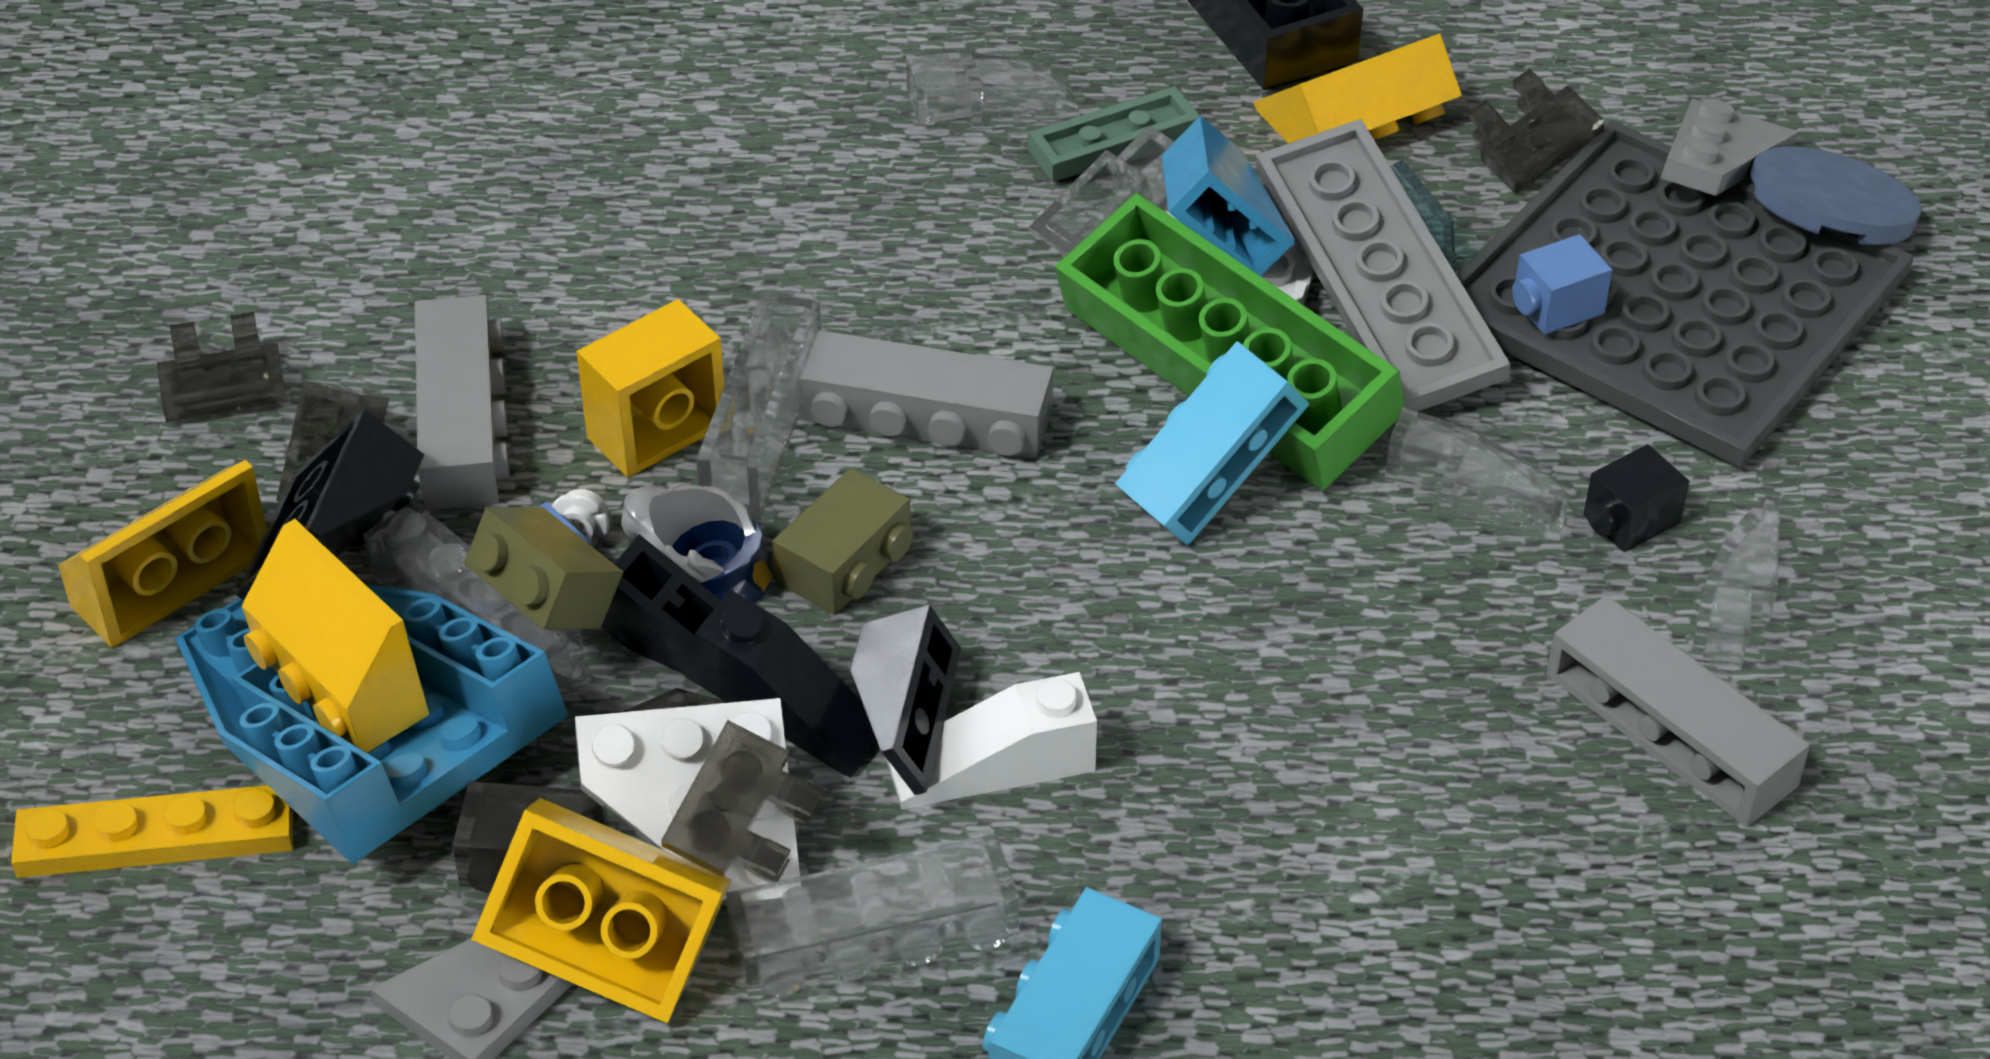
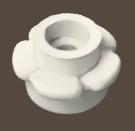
M575 489L557 498L552 504V507L592 542V547L598 544L599 538L607 536L610 529L609 511L605 501L598 494L586 489ZM574 519L581 521L584 525L576 524Z

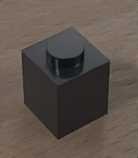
M1647 444L1591 473L1583 515L1587 518L1595 532L1602 536H1607L1617 547L1626 552L1681 523L1690 481Z

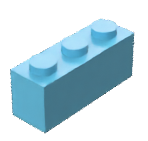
M1237 341L1226 354L1218 357L1212 363L1206 378L1189 398L1178 404L1170 412L1165 426L1147 447L1133 455L1126 466L1125 472L1115 484L1183 543L1188 545L1310 404L1287 380Z
M1086 887L1072 910L1063 908L1057 915L1049 933L1048 948L1040 961L1031 959L1024 967L1017 983L1016 999L1008 1012L1005 1013L1000 1010L990 1021L982 1044L983 1050L988 1052V1059H1100L1160 959L1162 918Z

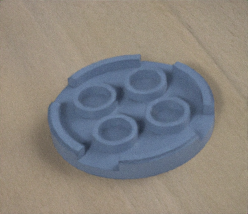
M1794 146L1774 147L1755 157L1749 174L1756 186L1753 192L1755 198L1778 217L1815 234H1819L1821 226L1838 233L1859 234L1858 242L1862 245H1889L1909 238L1913 234L1921 214V204L1917 197L1897 179L1871 165L1829 151Z

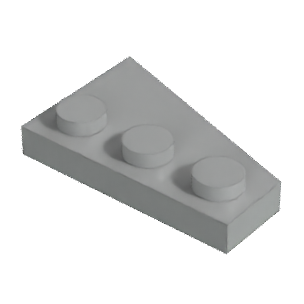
M1691 99L1667 157L1661 179L1716 196L1746 179L1749 168L1752 167L1755 157L1774 147L1794 146L1799 131L1734 112V108L1731 105L1720 100L1704 99L1699 101Z
M470 938L371 988L370 992L374 1005L450 1059H494L573 983L477 943Z

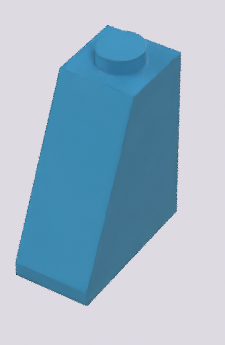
M1201 115L1161 155L1168 212L1182 224L1259 276H1262L1295 243L1291 231L1244 152Z

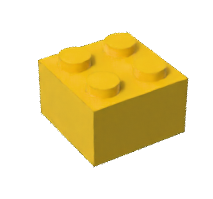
M679 299L576 351L587 438L627 478L728 425L721 338Z

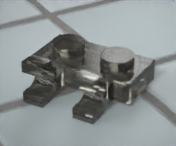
M1528 69L1512 81L1513 88L1522 95L1521 98L1516 100L1517 108L1525 114L1524 117L1510 126L1504 121L1494 107L1486 100L1468 112L1469 119L1478 127L1472 134L1473 138L1482 145L1479 148L1482 162L1515 194L1522 191L1605 132L1603 117L1571 87L1567 85L1554 94L1531 69Z
M254 312L230 315L235 350L202 355L201 348L198 346L194 321L170 325L175 360L157 362L161 402L166 422L288 402L278 343L261 345Z
M727 720L661 839L662 847L724 878L734 860L753 875L777 887L789 864L790 859H788L791 849L768 838H764L750 831L766 800L773 803L787 816L809 827L821 805L822 800L820 797L823 789L783 771L789 759L788 750Z

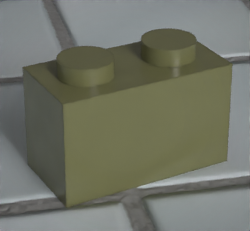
M850 467L772 540L775 583L835 616L852 598L859 599L865 595L874 577L890 561H899L908 551L913 539L910 499Z
M486 507L464 562L469 569L542 630L600 629L623 575V571L544 507Z

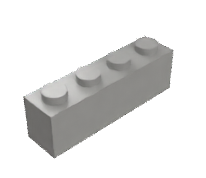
M486 295L415 301L417 449L425 454L419 466L418 474L425 511L500 504L499 480L510 479L507 443H497V437L508 436L505 400L495 401V395L506 394L503 358L493 359V354L504 353L501 318L490 319Z
M819 330L800 377L802 421L819 423L828 427L838 426L875 432L884 436H900L937 442L945 446L955 445L992 451L1007 456L1017 455L1037 459L1053 410V367Z
M1605 595L1554 632L1546 675L1744 826H1750L1799 786L1810 744L1799 737L1791 727L1777 721L1747 699L1739 689L1728 685L1698 663L1686 650L1675 646L1645 624L1637 614L1626 610L1609 596Z

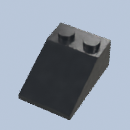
M364 409L293 475L236 596L243 601L245 600L283 525L293 519H296L335 557H338L354 541L360 546L365 544L379 528L385 513L390 509L399 513L413 499L420 486V483L414 478L425 454Z

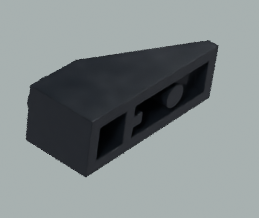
M639 534L614 563L623 571V575L601 628L627 649L685 675L695 632L721 600Z
M730 590L695 632L685 677L726 703L780 698L785 739L850 778L877 745L878 741L863 702L786 622L735 591Z
M930 604L863 623L850 668L881 752L914 795L927 793L961 653V647Z

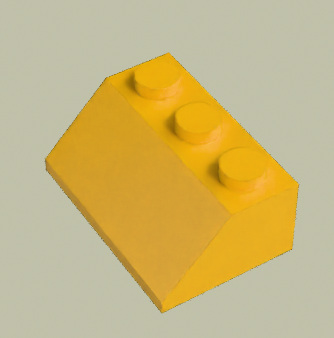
M1439 33L1298 84L1253 103L1260 115L1287 143L1358 119H1362L1371 136L1376 140L1400 131L1396 120L1411 115L1413 123L1416 125L1446 114L1442 103L1458 98L1462 94L1443 39Z
M244 460L214 474L58 564L70 607L111 648H114L248 568L267 531L253 466L247 460Z
M296 519L284 524L242 604L250 633L244 635L245 645L260 668L266 670L272 667L278 673L283 687L295 703L301 704L306 701L313 708L321 726L368 753L429 715L403 619Z
M539 798L523 812L471 940L668 1023L704 948L732 879Z

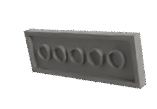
M1362 119L1256 154V170L1351 336L1355 341L1399 370L1405 413L1400 418L1510 379V362Z

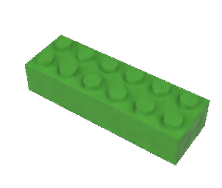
M1137 192L1054 266L1066 310L1187 396H1190L1206 378L1212 363L1218 357L1226 354L1237 341L1287 380L1310 405L1268 453L1322 492L1405 413L1400 372L1397 368Z

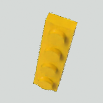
M268 785L16 809L11 864L16 878L293 851L294 810Z

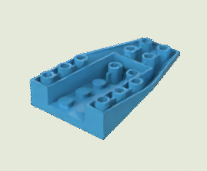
M365 584L403 619L429 711L427 717L366 753L321 726L313 708L306 701L301 704L295 703L283 687L278 673L272 667L263 670L258 666L244 642V635L250 633L242 609L244 602L242 599L238 598L222 609L205 613L197 619L193 627L177 636L175 640L223 744L352 865L569 716L545 651L433 593Z

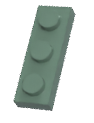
M1176 86L1028 132L1027 150L1051 181L1055 182L1173 144L1200 115Z

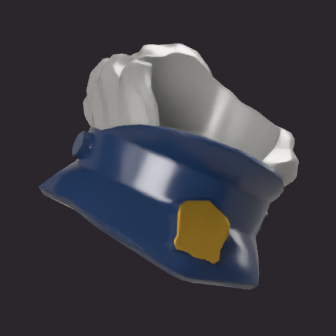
M681 484L672 490L662 493L655 488L644 486L632 489L625 497L621 526L626 537L632 542L640 534L721 601L730 590L735 591L751 602L756 601L768 592L772 573L770 572L771 552L762 546L764 534L761 525L750 518L744 504L736 496L718 487Z

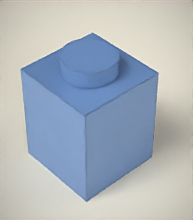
M1578 234L1519 255L1516 280L1512 286L1513 300L1518 310L1523 315H1527L1545 335L1605 314L1613 269Z

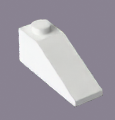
M1080 672L1014 684L944 721L927 793L914 795L887 760L901 809H907L1095 772L1097 719Z

